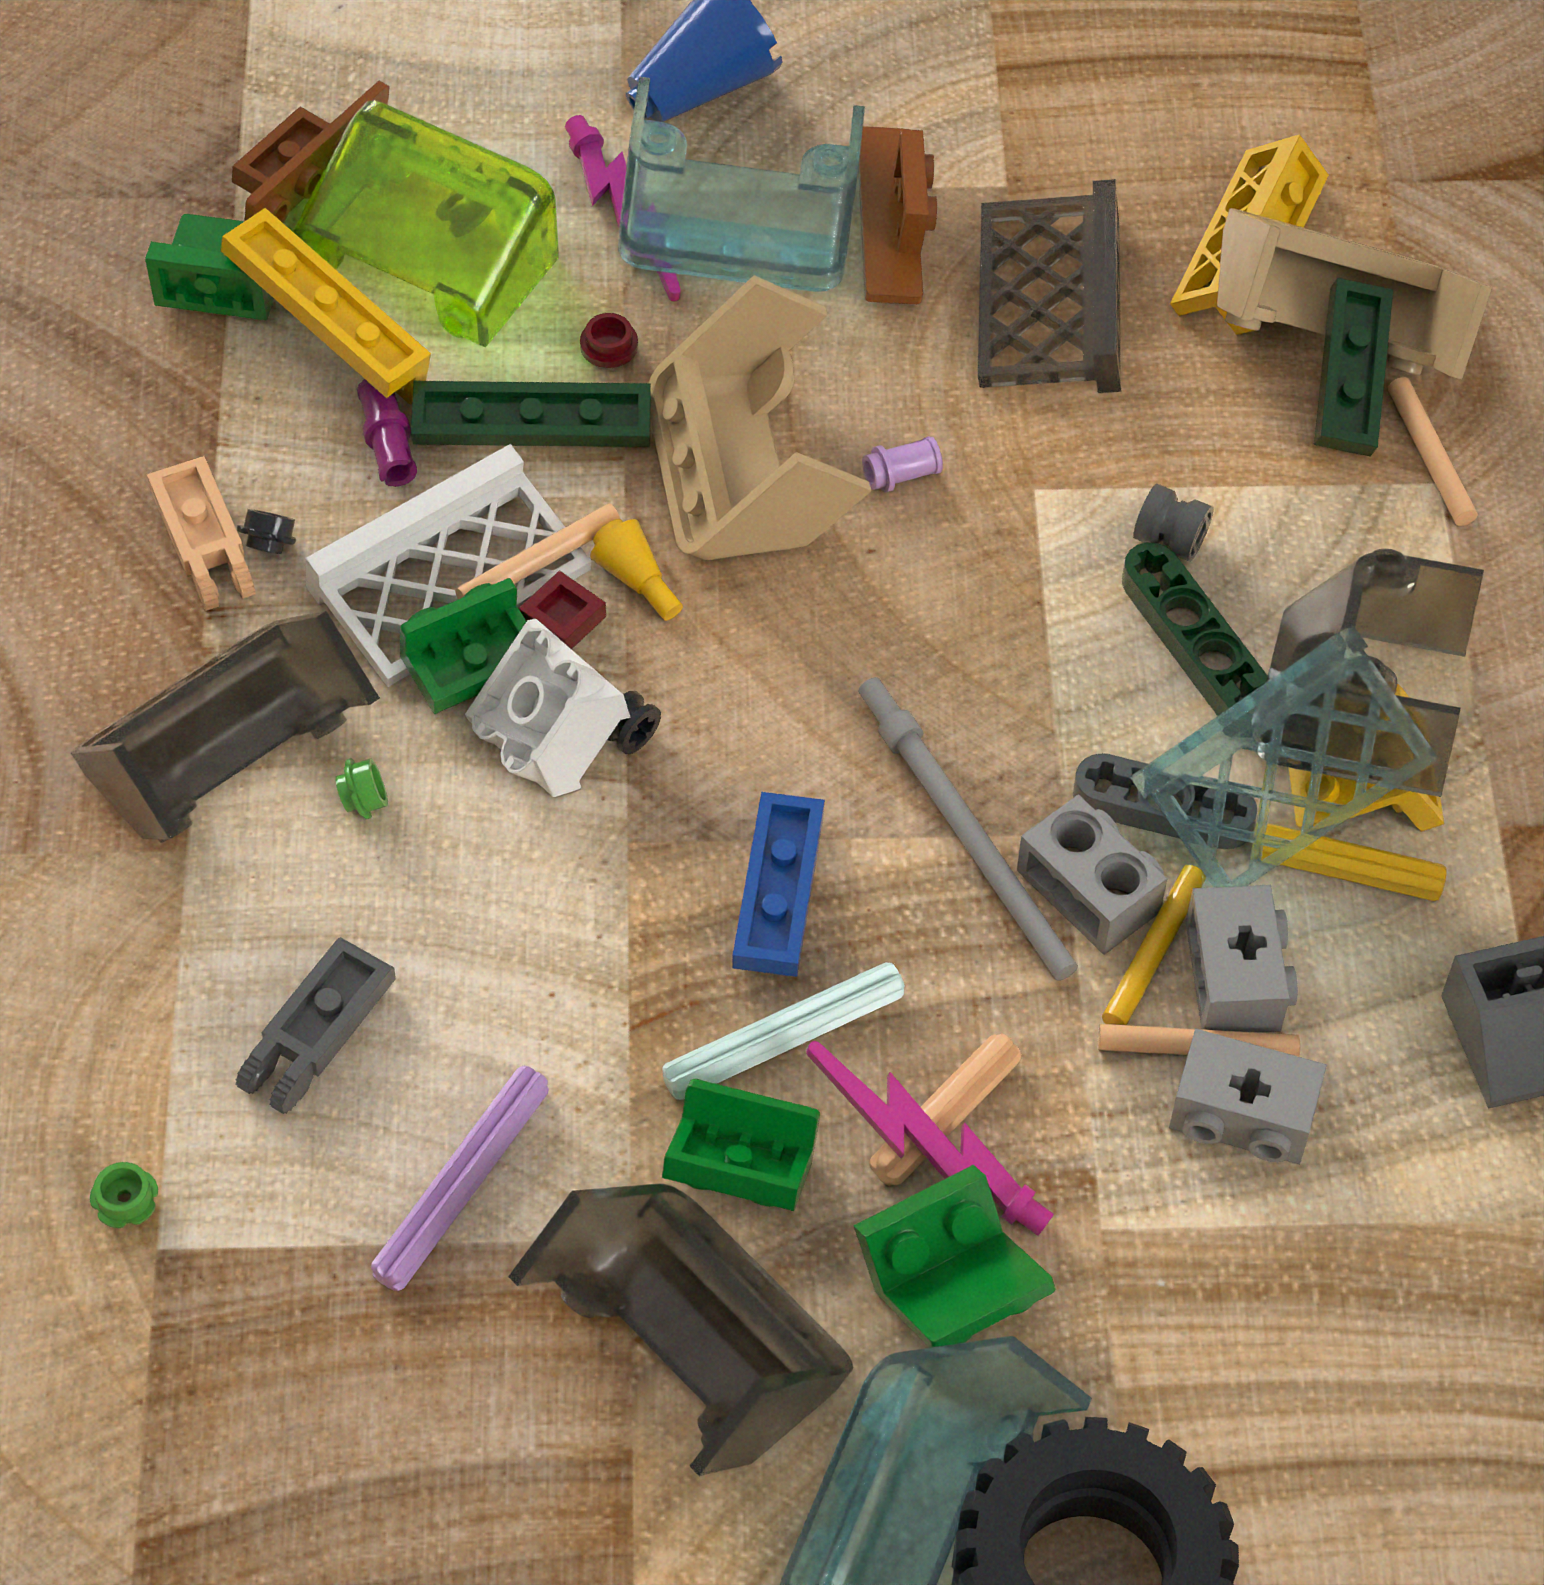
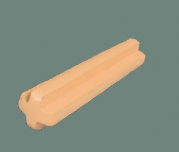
M1003 1033L990 1036L936 1090L921 1108L947 1137L1020 1062L1021 1051L1013 1044L1011 1038ZM904 1132V1156L902 1159L885 1142L871 1157L869 1166L884 1184L888 1186L899 1185L926 1157Z

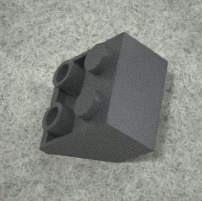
M1544 936L1456 955L1441 997L1488 1109L1544 1096Z

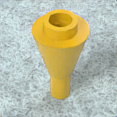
M615 519L605 524L593 538L595 545L590 553L591 560L638 594H643L664 621H668L678 615L683 609V604L661 579L662 573L639 521L630 519L623 522L621 519Z

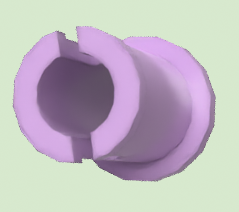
M929 436L923 438V440L890 449H885L882 445L872 448L871 454L863 456L862 466L865 479L869 481L871 489L881 488L886 493L893 491L897 483L929 474L941 473L943 461L936 440Z

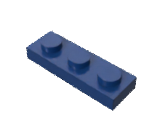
M761 792L733 950V969L793 977L798 976L824 817L825 800Z

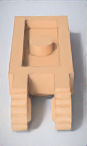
M199 457L146 474L149 488L187 576H192L204 609L207 611L219 607V593L207 569L228 563L234 588L239 592L242 599L255 595L253 580L244 559L242 541L205 457Z

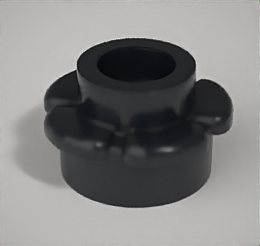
M247 509L244 526L237 525L238 532L248 534L246 546L253 549L282 554L284 543L295 544L296 542L295 537H292L295 519L255 509Z

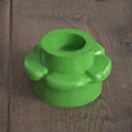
M352 758L345 761L344 774L336 776V787L340 800L347 812L357 810L365 819L372 818L371 811L388 805L382 776L372 758L357 763Z
M118 1162L109 1165L99 1173L90 1192V1203L92 1208L99 1211L97 1215L99 1220L109 1227L123 1228L128 1223L138 1225L146 1221L154 1212L156 1205L153 1199L158 1195V1186L154 1177L138 1165L129 1162ZM129 1193L131 1198L127 1202H121L118 1200L119 1196Z

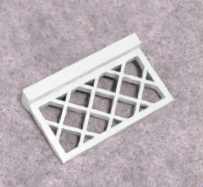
M511 444L306 557V588L319 605L325 603L387 687L410 675L401 658L391 664L378 646L382 630L400 633V626L408 621L385 616L390 592L425 599L423 609L432 607L433 601L449 604L458 600L455 590L436 587L441 564L476 570V578L504 562L503 560L487 558L492 535L526 541L525 549L533 546L534 543H538L565 528L523 473L524 461ZM518 496L533 513L530 527L495 521L498 507ZM487 513H489V514H488V519L480 518V517L486 515ZM538 521L545 530L537 529ZM459 529L484 533L480 555L445 550L447 536ZM438 542L437 548L430 547L432 544ZM579 547L565 555L569 562L555 570L542 568L519 581L517 584V607L519 608L559 570L573 580L590 571L592 561L583 549ZM409 557L433 562L429 584L394 579L397 564ZM387 570L386 577L379 576V574ZM526 580L534 581L525 587ZM358 586L382 591L377 614L351 610L341 596ZM364 627L374 628L372 637Z

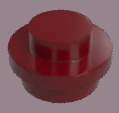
M602 313L590 319L582 331L580 350L584 358L591 364L602 368H615L625 365L634 358L638 350V336L625 317L616 313Z

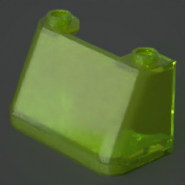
M375 100L367 101L349 121L292 231L335 269L342 264L346 254L434 294L435 308L441 326L452 336L466 338L485 348L559 259L556 198L552 187L545 178L525 165Z

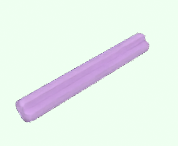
M525 1065L516 1069L372 1262L373 1277L378 1282L394 1291H400L405 1288L548 1094V1080L545 1076Z

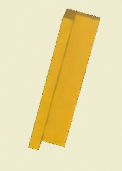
M1300 134L1245 151L1170 302L1178 316L1216 307L1222 317L1226 318L1227 311L1217 307L1223 229L1230 208L1304 228L1329 175ZM1267 165L1260 172H1258L1260 167ZM1213 279L1209 287L1202 288L1204 285H1206L1209 281ZM1228 323L1236 335L1255 331Z
M266 208L222 236L221 252L382 395L387 398L396 392L408 404L412 405L413 381H426L431 353Z

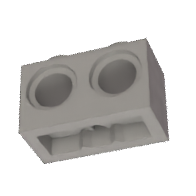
M1079 794L1021 836L1017 871L1102 954L1108 953L1157 916L1162 907L1168 878L1164 876L1159 863L1149 853L1145 851L1139 852L1120 834L1116 823L1106 812L1100 809L1095 810ZM1075 847L1083 850V852H1071L1065 848ZM1119 889L1125 891L1128 894L1117 895L1111 893L1108 890Z

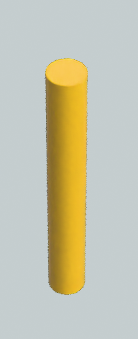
M1185 865L1182 868L1102 1014V1020L1105 1024H1128L1188 913L1193 888H1201L1206 880V874L1200 868L1193 865Z

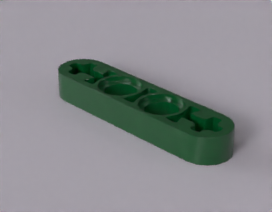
M1146 542L1130 549L1125 557L1122 574V586L1126 594L1222 723L1231 732L1245 737L1263 735L1270 730L1275 722L1279 707V692L1275 684L1172 550L1159 543ZM1145 568L1148 573L1139 574L1140 569ZM1161 572L1160 583L1153 574ZM1177 607L1188 608L1194 611L1200 620L1193 625L1182 626L1173 623L1166 613ZM1219 651L1226 654L1231 659L1233 665L1227 669L1213 670L1206 667L1199 657L1205 652ZM1241 680L1240 688H1238L1236 684ZM1240 696H1242L1245 702L1249 705L1240 708L1238 706ZM1260 703V711H1255V709L1250 706Z

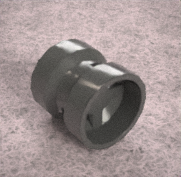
M1156 483L1147 495L1140 510L1133 538L1143 543H1160L1163 541V544L1169 546L1170 550L1177 557L1191 562L1207 534L1214 507L1196 499L1190 502L1183 500L1178 502L1174 490Z

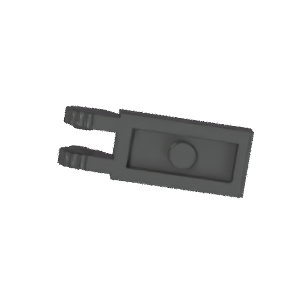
M341 937L338 938L261 1032L262 1040L250 1053L249 1058L245 1059L244 1064L237 1073L235 1085L248 1094H253L254 1091H258L260 1086L262 1087L265 1080L274 1072L280 1055L293 1063L286 1070L282 1079H279V1082L276 1084L271 1093L269 1105L282 1114H287L306 1094L313 1076L319 1077L396 980L394 967Z

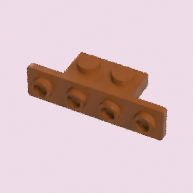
M380 80L377 81L332 123H328L300 106L232 166V183L251 193L245 203L244 221L266 208L284 223L289 212L304 198L311 199L318 192L323 181L337 168H345L352 161L360 147L370 138L377 139L384 132L390 120L391 113L387 109L390 86Z
M861 126L857 130L856 142L865 299L868 302L917 305L922 302L923 297L921 250L925 231H934L937 221V197L928 196L927 189H931L933 185L934 155L925 154L923 130Z

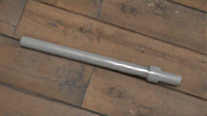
M878 677L865 681L860 686L858 692L879 721L878 732L893 753H901L1057 981H1061L1071 976L1077 970L1078 965L921 740L923 730L909 710H901Z

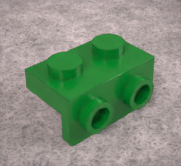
M507 578L493 585L490 583L478 585L468 591L461 599L440 608L429 607L418 611L400 626V657L434 714L477 696L525 625L526 620L517 607V588L512 579Z
M691 1079L685 1092L682 1118L664 1157L662 1178L684 1183L699 1190H711L751 1200L762 1206H775L794 1211L812 1165L820 1112L812 1107L699 1079Z

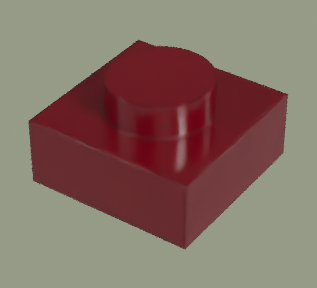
M560 570L518 608L526 622L527 620L537 619L570 649L574 648L606 618V602Z

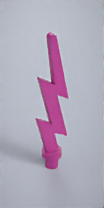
M582 115L571 117L565 124V129L570 136L569 147L574 156L581 161L592 206L609 189L626 258L630 256L643 239L668 298L671 301H678L681 289L654 201L640 217L623 151L606 167L601 151L604 139L596 127L589 126Z
M812 1041L806 1049L807 1056L901 1159L904 1156L905 1132L944 1179L974 1164L986 1175L993 1200L1004 1211L1001 1217L1011 1225L1017 1220L1035 1235L1039 1236L1054 1214L1032 1198L1036 1193L1026 1184L1022 1188L1017 1184L965 1122L961 1126L959 1152L891 1072L887 1075L886 1104L823 1045L817 1041Z

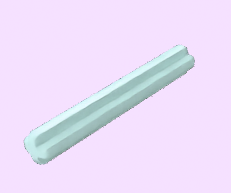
M882 963L667 1062L662 1067L666 1087L675 1099L683 1100L685 1099L686 1088L691 1079H699L717 1084L892 1003L904 995L905 985L901 974H899L894 964Z

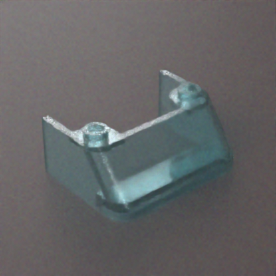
M639 77L629 139L619 226L618 251L622 259L633 267L645 270L745 283L755 275L783 288L814 292L828 291L835 288L843 279L847 258L865 106L854 105L847 146L834 144L814 146L803 155L800 174L687 160V140L681 130L669 123L647 120L650 78Z
M1014 1336L903 1351L888 1355L870 1371L860 1389L785 1568L780 1585H937L956 1537L960 1511L967 1492L974 1491L977 1475L990 1458H999L1003 1461L1006 1444L1023 1433L1030 1434L1033 1439V1430L1039 1416L1087 1411L1092 1398Z

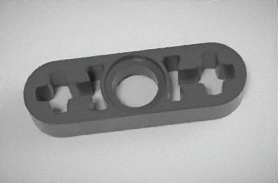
M1104 753L1094 754L1085 758L1076 770L1073 798L1079 794L1095 810L1100 809L1106 812L1115 823L1220 849L1240 847L1250 839L1253 833L1257 816V804L1247 790L1237 785ZM1099 779H1106L1111 782L1106 793L1094 790ZM1131 785L1138 786L1135 802L1127 800ZM1156 791H1169L1181 800L1182 806L1172 812H1162L1153 808L1149 804L1147 797ZM1194 800L1202 802L1198 818L1191 816ZM1222 809L1234 812L1231 824L1219 821Z

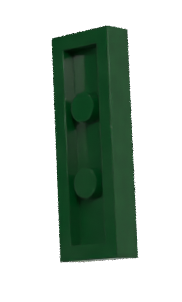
M1337 278L1331 286L1314 445L1369 457L1378 448L1394 289Z

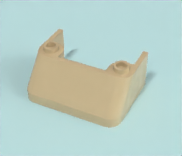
M1229 209L1223 229L1217 307L1227 311L1226 322L1259 331L1262 321L1270 323L1276 321L1325 335L1330 288L1337 278L1394 289L1387 354L1390 356L1387 365L1417 375H1421L1423 365L1462 380L1492 287L1424 261L1242 210Z
M755 275L666 357L654 370L649 380V383H651V424L676 543L682 552L702 560L722 559L805 547L871 492L869 481L798 452H795L780 466L768 413L784 400L792 390L794 373L789 350L827 316L825 306Z

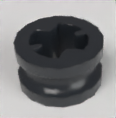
M629 691L623 694L630 718L620 720L607 739L608 741L617 740V747L624 754H633L641 749L651 739L661 720V711L653 704L644 705V698L637 691Z

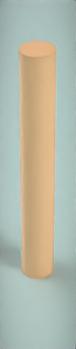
M1407 377L1393 380L1388 385V392L1455 524L1465 526L1472 523L1477 518L1478 513L1410 380Z
M607 503L456 588L457 598H463L468 591L481 584L490 583L493 585L507 578H511L514 584L593 540L595 534L605 524L612 520L620 519L617 510L612 504Z
M1099 1024L1098 1050L1188 1055L1195 1029ZM1200 1029L1299 1057L1300 1054L1299 1035Z

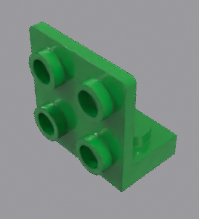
M183 214L172 244L151 241L145 262L154 305L267 321L274 298L221 252L222 236L244 221Z
M974 1164L853 1225L876 1294L933 1352H941L949 1347L967 1342L974 1334L1010 1315L1020 1314L1028 1310L1035 1302L1051 1295L1056 1290L1052 1276L1003 1232L987 1177Z

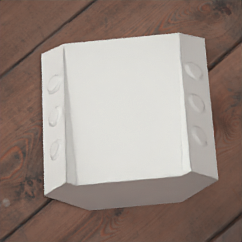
M537 619L527 620L465 713L468 721L472 723L473 731L479 738L495 744L501 750V762L510 773L537 782L553 797L582 789L579 780L619 721L630 718L624 695Z

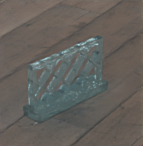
M1354 625L1331 637L1130 776L1144 798L1149 795L1152 796L1213 887L1248 886L1439 759L1364 651L1368 645ZM1355 671L1358 672L1372 692L1368 717L1333 710L1338 682ZM1325 692L1322 708L1306 705ZM1380 707L1383 708L1392 722L1379 719ZM1293 713L1320 718L1315 753L1281 746L1285 719ZM1331 720L1366 727L1360 762L1325 755ZM1272 728L1270 744L1255 741V739ZM1376 730L1401 734L1416 758L1398 770L1372 765L1371 758ZM1241 749L1268 754L1262 788L1229 781L1233 754ZM1279 756L1313 763L1307 797L1273 790ZM1220 764L1218 779L1203 776ZM1323 765L1358 773L1354 799L1346 805L1318 800ZM1368 775L1385 778L1366 791ZM1189 784L1216 789L1211 822L1188 818L1173 795ZM1227 792L1260 799L1255 832L1222 825ZM1271 801L1305 808L1301 834L1298 837L1288 840L1265 835ZM1316 811L1331 814L1313 826ZM1198 831L1208 833L1207 844ZM1220 836L1253 843L1248 870L1232 881L1216 859ZM1263 846L1278 848L1277 851L1261 861Z

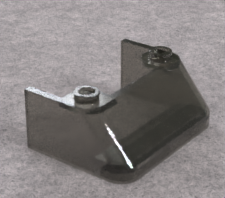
M1378 549L1361 556L1287 606L1282 615L1253 739V747L1256 753L1264 760L1279 766L1441 797L1461 708L1395 695L1397 677L1388 666L1372 656H1351L1349 654L1353 636L1465 657L1484 570L1406 556L1393 549Z
M327 611L276 620L254 631L81 743L71 752V755L84 775L142 839H158L162 843L175 837L192 825L193 821L188 814L197 807L196 800L292 736L311 732L314 739H319L347 721L343 711L349 707L371 705L380 697Z
M667 1184L571 1191L508 1276L517 1286L555 1282L562 1289L561 1297L569 1308L583 1317L594 1318L596 1315L600 1317L620 1316L702 1400L706 1408L699 1415L697 1424L703 1434L701 1442L704 1447L689 1465L698 1476L754 1463L833 1395L853 1370V1363L847 1352L694 1199L683 1191Z

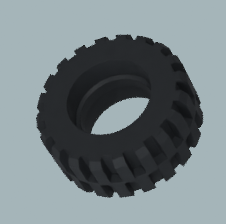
M1085 1417L1083 1429L1069 1430L1068 1422L1062 1419L1043 1424L1041 1439L1034 1442L1030 1434L1023 1433L1006 1444L1003 1461L999 1458H990L977 1475L975 1491L967 1492L960 1511L951 1565L953 1568L951 1585H1035L1024 1564V1553L1029 1539L1049 1524L1071 1517H1096L1109 1520L1135 1534L1154 1556L1162 1576L1161 1585H1234L1233 1583L1239 1568V1545L1229 1540L1234 1522L1228 1505L1221 1501L1214 1504L1211 1502L1216 1487L1215 1482L1203 1467H1197L1190 1472L1183 1465L1187 1452L1174 1442L1166 1440L1161 1448L1147 1441L1148 1428L1130 1422L1128 1423L1127 1431L1120 1432L1107 1429V1418Z

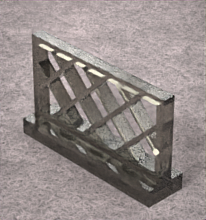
M1116 179L1093 181V195L981 203L978 340L979 387L1096 380L1098 393L1121 392L1120 215ZM1083 216V222L1066 236L1051 226L1060 217ZM1018 220L1026 225L1010 240L994 230V222ZM1040 235L1054 244V246L1036 259L1022 248ZM1068 254L1083 265L1065 279L1052 270L1051 267ZM1011 258L1026 269L1008 283L993 272ZM1037 278H1040L1054 287V289L1036 303L1021 291ZM1068 297L1083 307V309L1065 323L1050 311ZM1011 301L1024 310L1025 313L1007 327L993 317V314ZM1039 321L1054 331V333L1036 347L1021 335ZM1068 341L1083 352V361L1057 362L1049 355ZM1008 345L1025 356L1015 365L992 367V359Z

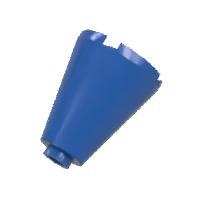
M692 0L629 75L627 82L630 90L626 92V98L640 118L647 120L651 117L656 122L662 123L773 74L782 65V56L772 59L769 49L776 45L777 41L766 21L750 0Z

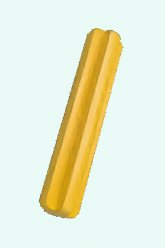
M1269 823L1263 824L1255 848V857L1261 861L1431 901L1439 900L1447 876V869L1443 864Z

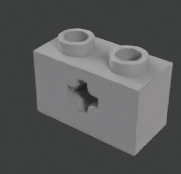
M1271 885L1193 888L1186 918V929L1201 1029L1240 1032L1281 1031L1287 1007L1294 1006L1297 1003L1298 987L1294 966H1284L1282 949H1286L1288 943L1287 917L1284 910H1275Z
M1195 1028L1177 1091L1169 1128L1184 1132L1187 1137L1200 1143L1215 1144L1220 1142L1249 1150L1254 1156L1264 1161H1288L1300 1165L1327 1064Z

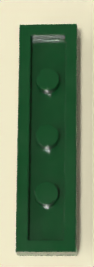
M413 381L411 421L413 445L507 446L511 444L512 446L650 447L651 383Z

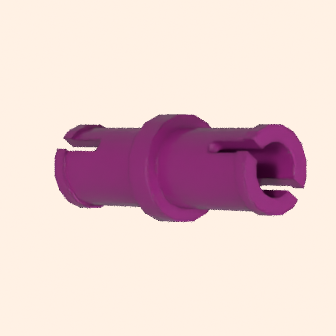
M364 379L358 385L357 394L366 419L362 427L365 442L374 450L380 480L382 482L385 480V484L388 486H403L411 482L417 474V466L413 460L408 442L411 435L409 420L404 413L400 412L395 392L386 398Z

